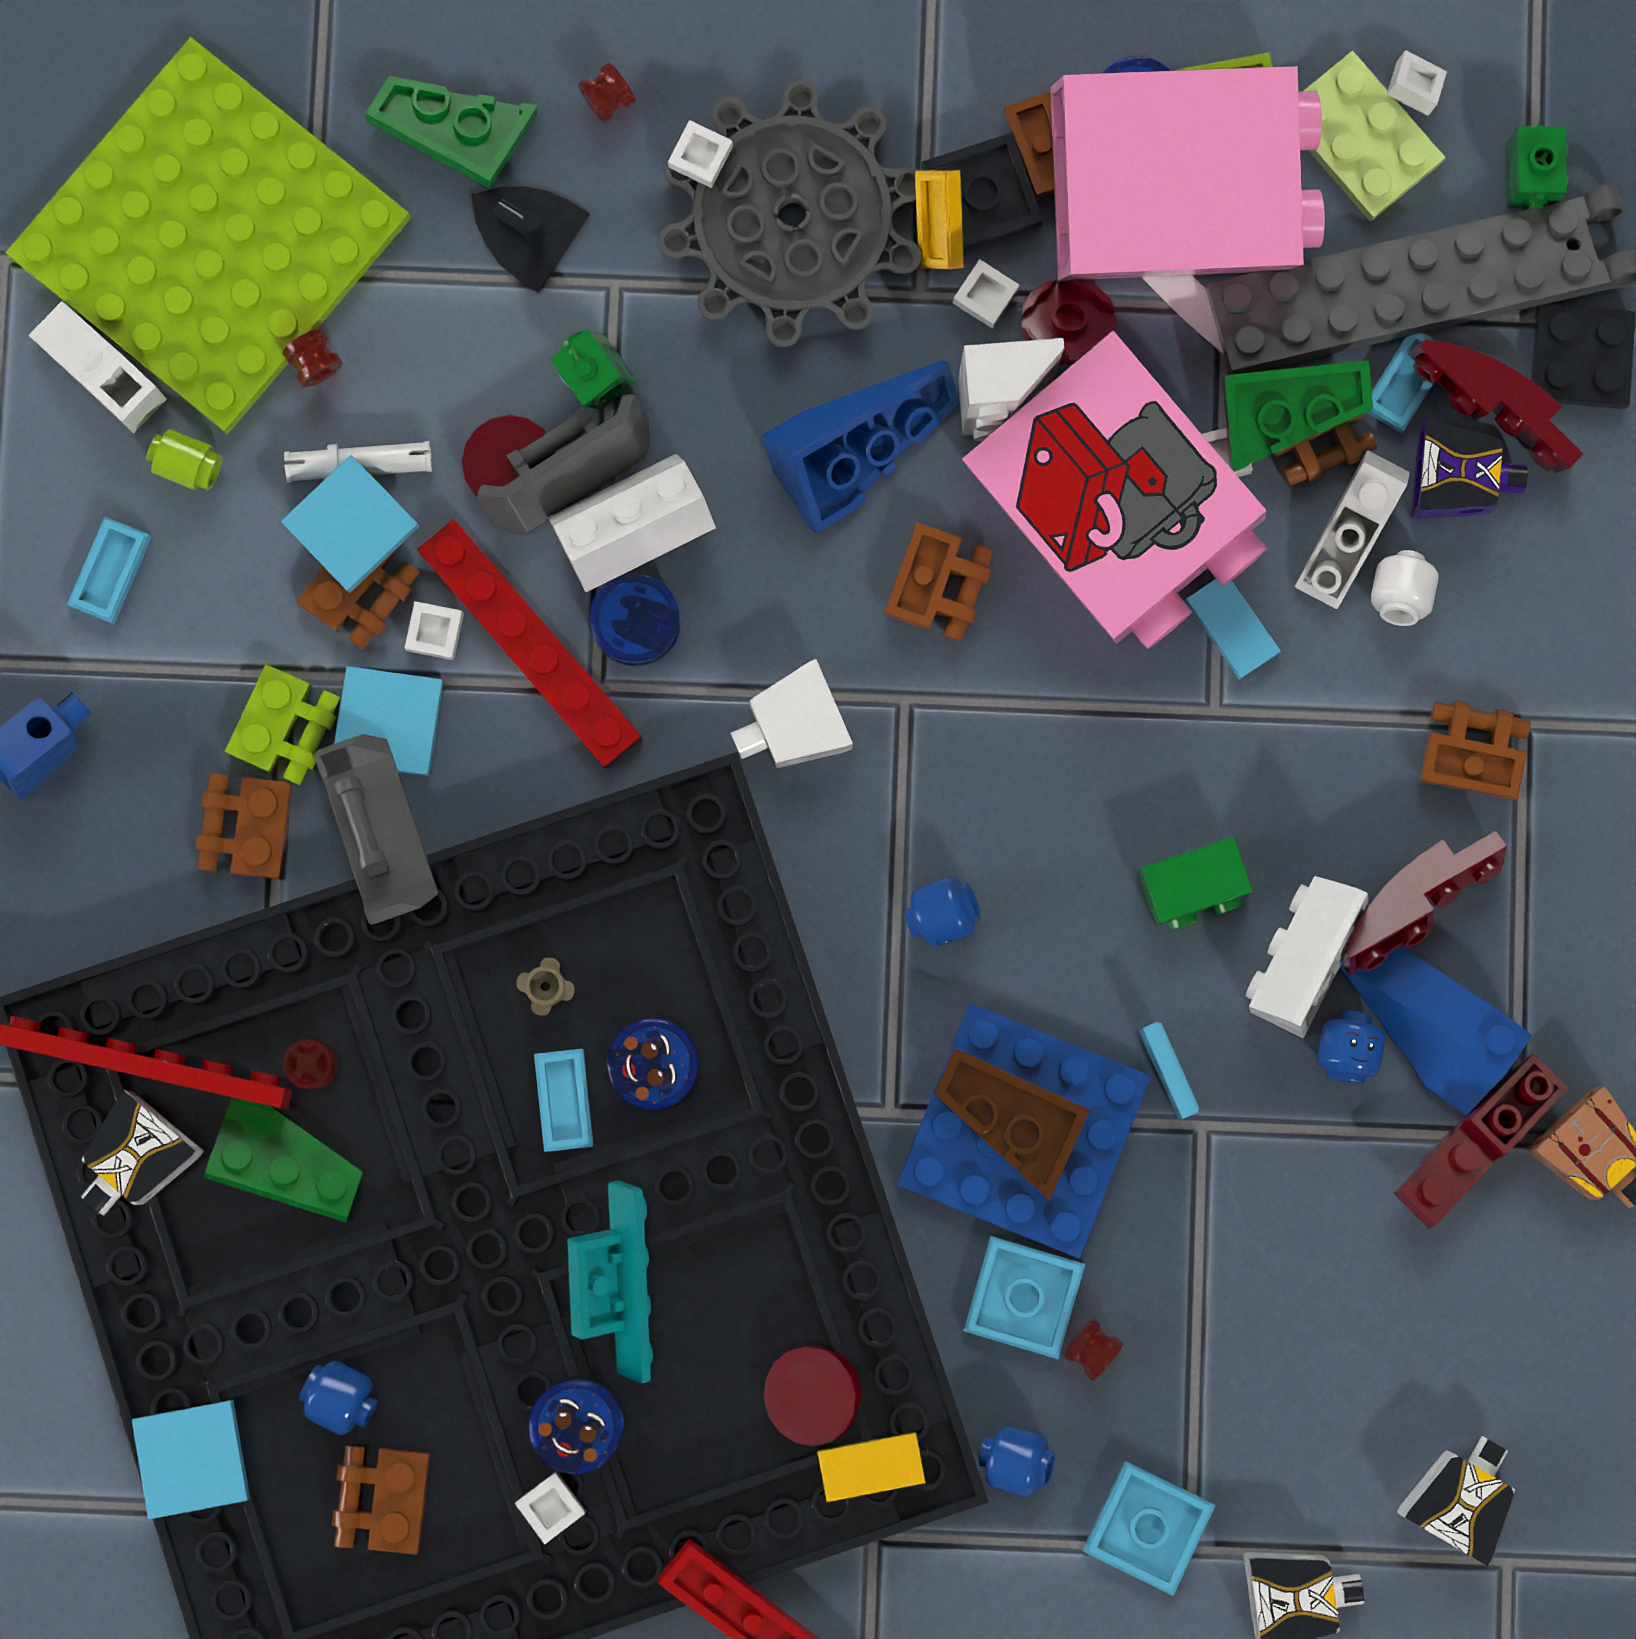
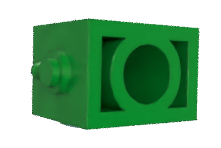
M1539 124L1537 126H1518L1506 143L1507 208L1543 209L1547 204L1560 202L1567 193L1566 127H1549Z
M588 329L578 331L567 338L561 344V350L550 358L558 370L563 383L572 389L583 406L602 410L638 382L606 336Z

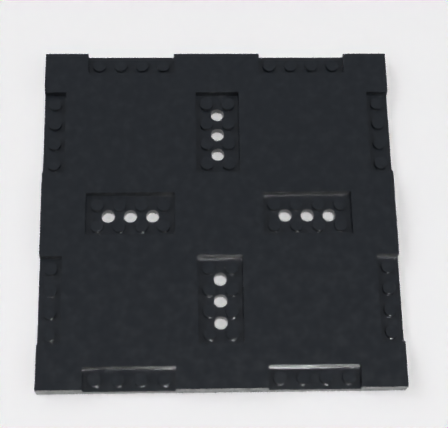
M737 752L428 854L426 856L437 886L438 895L421 908L376 924H369L356 879L0 997V1024L9 1025L11 1016L41 1022L39 1032L57 1036L59 1027L89 1033L87 1040L89 1044L106 1047L107 1039L111 1038L137 1044L135 1054L154 1058L156 1049L185 1055L183 1065L202 1069L204 1060L233 1066L231 1076L250 1080L252 1071L282 1077L279 1087L292 1089L288 1109L271 1107L363 1172L347 1222L204 1178L205 1170L231 1097L6 1046L141 1483L142 1479L132 1419L228 1400L234 1401L250 1499L153 1518L190 1639H590L687 1606L658 1584V1576L689 1539L748 1584L989 1503ZM544 958H554L560 963L559 971L564 979L573 983L575 993L570 1000H561L553 1005L549 1014L540 1016L532 1011V1002L526 992H521L517 988V978L523 972L530 973L533 969L540 967V963ZM543 982L541 985V989L543 991H548L550 989V984L548 982ZM408 1001L419 1002L425 1010L423 1023L415 1029H406L399 1021V1010ZM649 1020L668 1022L681 1029L691 1040L698 1060L696 1078L688 1093L678 1102L658 1109L634 1105L626 1100L622 1094L636 1093L639 1087H645L649 1090L663 1086L666 1074H668V1083L670 1082V1070L663 1069L660 1057L665 1055L663 1042L659 1041L662 1044V1047H660L656 1041H651L658 1047V1053L652 1059L645 1058L642 1055L641 1048L644 1043H639L633 1050H629L625 1046L621 1049L612 1050L616 1040L625 1030L637 1023ZM426 1047L435 1049L440 1056L438 1070L429 1076L419 1074L414 1068L413 1063L415 1054ZM584 1049L594 1147L544 1152L534 1054ZM629 1053L633 1055L631 1064L635 1067L634 1076L639 1079V1083H634L623 1075L622 1068L625 1058ZM658 1069L663 1073L664 1080L661 1085L652 1086L648 1083L647 1075L650 1070ZM123 1090L134 1091L204 1150V1153L143 1205H134L121 1195L107 1213L102 1215L81 1198L83 1193L99 1176L82 1161V1158ZM438 1094L449 1095L454 1100L456 1106L454 1116L444 1123L436 1122L429 1114V1103ZM723 1155L733 1160L736 1166V1174L734 1179L728 1184L719 1185L710 1180L707 1168L713 1158ZM673 1171L681 1172L689 1181L687 1195L681 1200L676 1201L666 1198L661 1191L663 1177ZM617 1180L641 1188L647 1206L644 1231L645 1246L649 1254L646 1279L647 1294L651 1302L648 1326L653 1360L650 1364L651 1380L641 1384L618 1374L616 1370L615 1332L580 1339L573 1336L571 1330L567 1238L610 1229L608 1184ZM342 1282L352 1283L360 1293L359 1303L351 1311L341 1310L333 1300L334 1290ZM295 1298L305 1299L312 1307L313 1315L306 1326H294L286 1316L287 1306ZM248 1314L258 1315L264 1321L265 1334L258 1342L246 1341L239 1332L240 1321ZM811 1344L823 1346L822 1348H827L832 1352L836 1351L844 1356L856 1371L862 1391L861 1405L858 1406L855 1416L856 1420L852 1428L837 1440L817 1446L798 1444L781 1434L769 1418L764 1401L765 1380L774 1362L789 1350ZM335 1360L369 1376L373 1383L370 1397L377 1400L376 1408L366 1426L363 1428L356 1424L345 1435H338L309 1420L304 1413L305 1403L299 1400L302 1388L312 1370L317 1365L324 1367L329 1362ZM528 1377H538L546 1384L547 1391L562 1382L570 1380L589 1381L605 1389L616 1402L622 1421L621 1436L617 1447L610 1457L594 1468L578 1471L583 1460H585L584 1452L593 1447L598 1437V1430L593 1423H596L599 1428L601 1426L594 1419L589 1418L587 1421H584L577 1417V1411L566 1404L562 1407H568L569 1409H560L558 1412H568L572 1417V1422L569 1427L558 1429L562 1433L563 1443L568 1444L571 1449L578 1448L580 1452L576 1455L562 1457L557 1451L547 1453L540 1450L536 1446L532 1434V1418L537 1405H530L522 1400L519 1389L523 1380ZM553 1418V1420L551 1421L550 1425L556 1426L555 1421H554V1418ZM587 1425L592 1426L596 1431V1438L591 1443H585L579 1437L580 1429ZM916 1432L925 1483L827 1502L818 1457L819 1450ZM345 1445L364 1446L363 1466L377 1467L380 1448L431 1453L420 1552L417 1555L368 1550L370 1529L356 1528L353 1548L334 1546L336 1527L332 1526L331 1522L333 1510L338 1509L341 1481L336 1479L338 1464H343ZM556 1471L558 1473H570L578 1482V1492L575 1497L586 1510V1513L544 1544L515 1503ZM361 1483L358 1511L372 1512L375 1484Z

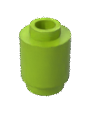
M168 429L163 436L155 435L149 446L146 460L152 463L151 472L155 475L194 491L199 487L209 491L218 477L223 456L214 452L212 445Z

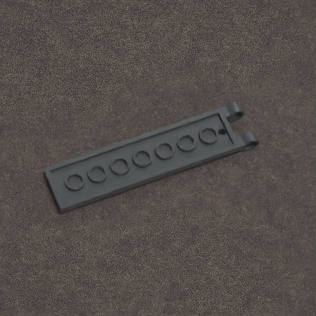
M1605 185L1591 190L1582 197L1547 204L1543 209L1521 210L1306 260L1304 265L1290 270L1259 271L1207 283L1206 292L1229 374L1252 373L1417 333H1424L1608 289H1618L1636 284V249L1624 250L1609 256L1604 261H1598L1588 229V225L1613 221L1626 212L1627 209L1620 187L1618 185ZM1568 242H1575L1578 244L1579 249L1571 251L1567 248L1566 244Z

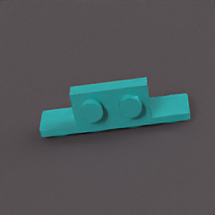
M617 1180L608 1184L610 1229L567 1238L572 1335L580 1339L615 1332L616 1370L618 1374L641 1384L651 1380L650 1364L653 1360L648 1326L651 1302L647 1294L646 1279L649 1254L645 1246L644 1231L647 1206L641 1188Z

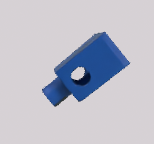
M73 692L52 709L41 698H37L0 727V780L20 801L32 792L78 747L72 730L90 716L91 712ZM49 733L47 737L37 739L39 735Z

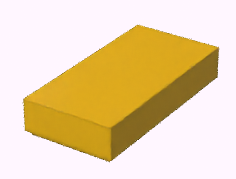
M960 170L915 171L918 248L921 253L919 268H964Z
M916 1432L818 1451L827 1502L925 1483Z

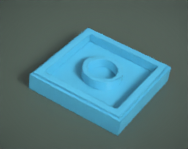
M352 455L281 521L349 593L420 527Z
M346 666L334 744L362 734L387 739L400 773L429 777L444 681L442 679Z
M990 1236L963 1331L1059 1359L1085 1264Z
M233 1400L132 1419L148 1519L250 1499Z
M1124 1460L1082 1550L1173 1596L1216 1505Z

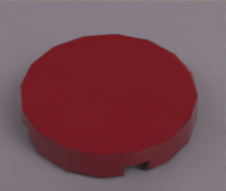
M1057 279L1044 282L1029 294L1023 304L1021 332L1025 341L1063 338L1064 350L1059 364L1072 366L1112 331L1116 333L1117 319L1114 314L1115 308L1111 299L1099 287L1081 279L1069 280L1068 283H1056Z
M505 415L491 418L474 430L465 444L461 463L465 481L476 498L482 485L504 487L519 477L508 460L507 455L516 449L518 451L522 450L547 434L544 428L529 418ZM556 451L531 466L530 469L554 455Z
M814 1344L789 1350L776 1360L766 1377L764 1401L768 1416L778 1431L795 1443L809 1446H817L835 1441L850 1430L856 1420L855 1416L858 1406L861 1405L862 1397L857 1373L848 1360L836 1351L832 1352L827 1348H822L823 1346Z

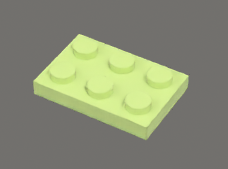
M1351 51L1304 90L1317 91L1322 112V131L1319 147L1317 150L1308 151L1370 222L1437 168L1446 158L1393 97L1387 95V89L1354 51Z

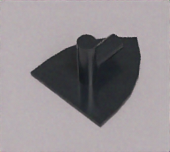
M526 186L497 187L472 194L475 221L486 247L501 267L538 293L590 215L589 212L573 202L550 191Z

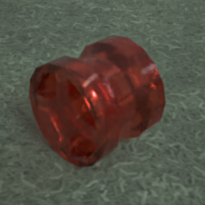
M610 62L600 68L598 76L593 79L585 78L577 84L589 107L604 124L613 118L615 110L621 106L629 107L636 102L630 87Z
M323 329L309 331L293 340L283 349L282 354L286 361L297 368V379L303 388L317 385L330 378L343 365L338 354L331 352L327 347L329 339Z
M305 1039L297 1041L288 1048L282 1065L285 1076L292 1084L297 1087L314 1090L323 1088L332 1081L338 1064L336 1055L329 1046L323 1042Z
M1091 1318L1067 1345L1062 1356L1069 1362L1077 1361L1084 1367V1374L1094 1381L1113 1361L1121 1350L1123 1343L1116 1337L1106 1336L1101 1331V1324L1094 1318Z

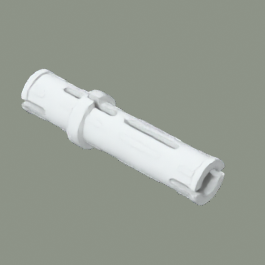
M430 441L339 449L338 444H330L327 446V450L284 452V461L287 463L285 465L287 483L326 479L350 455L370 475L421 471L432 472Z

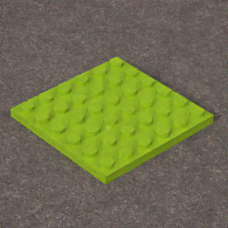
M190 37L5 253L228 435L409 222L411 216L408 211Z

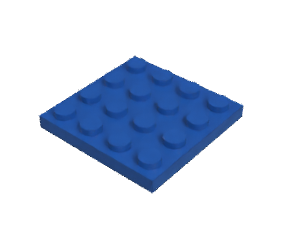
M969 1003L935 1089L953 1049L956 1048L1090 1110L1054 1192L1050 1200H1047L944 1104L933 1091L896 1185L1080 1259L1151 1075Z

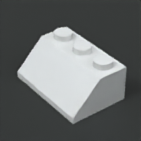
M1063 338L964 346L958 376L962 436L974 435L975 441H984L1050 385L1055 379L1064 350Z
M677 454L548 516V520L585 592L716 528L703 494L685 461Z
M1314 876L1309 887L1301 884L1289 908L1290 911L1296 913L1287 930L1281 927L1277 930L1267 952L1274 957L1266 973L1259 970L1256 972L1246 992L1245 997L1252 1000L1249 1005L1252 1014L1304 1039L1344 960L1345 949L1354 928L1369 906L1368 893L1318 876Z

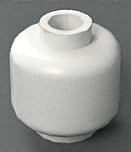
M1404 550L1398 552L1397 555L1386 557L1377 565L1371 593V603L1386 622L1400 626L1413 625L1418 620L1428 616L1433 610L1438 584V572L1432 564L1425 560L1422 554L1415 551Z

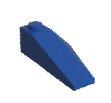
M941 360L802 411L762 435L774 475L812 531L817 534L855 511L867 499L863 493L881 475L887 478L898 467L894 461L912 442L921 443L960 403L949 363Z
M1402 946L1388 953V958L1381 965L1367 972L1360 969L1349 976L1344 969L1343 960L1340 970L1368 1009L1373 1011L1386 1029L1389 1038L1397 1049L1401 1050L1417 1072L1415 1074L1423 1085L1464 1116H1467L1505 1076L1533 1036L1494 1006Z

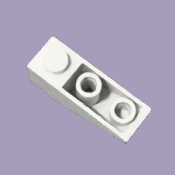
M63 301L29 334L43 350L133 434L167 400L148 378Z
M1368 450L1366 451L1298 578L1295 588L1338 609L1406 488L1410 472Z

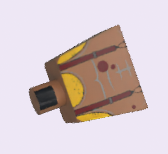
M1604 1086L1592 1087L1534 1141L1526 1151L1589 1200H1599L1612 1190L1627 1208H1631L1636 1205V1173L1632 1170L1636 1166V1132L1610 1092Z

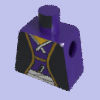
M1427 419L1418 431L1411 518L1428 519L1489 514L1497 506L1499 492L1524 494L1528 477L1527 465L1501 463L1503 440L1499 437Z

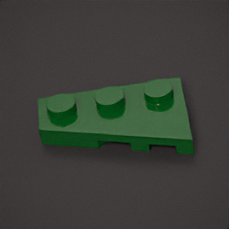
M389 76L366 111L365 116L366 122L491 189L537 116L538 105L521 102L520 106L497 102L493 96L477 94V97L448 92L444 86Z
M1369 360L1222 376L1230 468L1233 472H1236L1256 461L1278 453L1300 441L1372 410L1373 400Z
M231 1097L206 1167L204 1178L347 1222L363 1172L271 1106Z

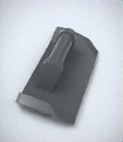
M623 395L617 414L597 426L583 406L573 413L575 416L522 450L518 451L516 449L508 454L507 458L519 477L504 487L482 485L477 495V499L490 521L510 533H527L548 520V516L567 508L643 459L650 444L649 420L636 395ZM584 432L586 433L584 436L580 437L570 445L566 446L565 448L555 453L545 461L530 469L531 466H533L540 460L544 459L545 457L555 452L556 450H558L565 444L569 443L570 441H572L579 435L583 434Z
M362 734L316 751V764L328 793L369 924H376L421 908L438 895V890L387 739Z

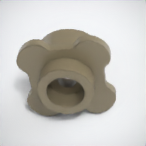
M544 958L540 963V967L533 969L530 973L523 972L517 978V988L521 992H526L532 1002V1011L540 1016L549 1014L553 1005L561 1000H570L575 993L573 983L564 979L559 971L560 963L554 958ZM543 982H548L550 984V989L548 991H543L541 989V985Z

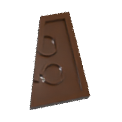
M954 1048L934 1094L1047 1200H1050L1090 1110Z

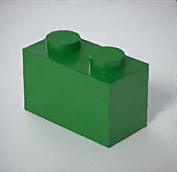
M1234 836L1141 867L1137 871L1155 926L1168 923L1170 931L1198 922L1195 913L1214 907L1216 915L1244 906L1241 897L1253 892Z

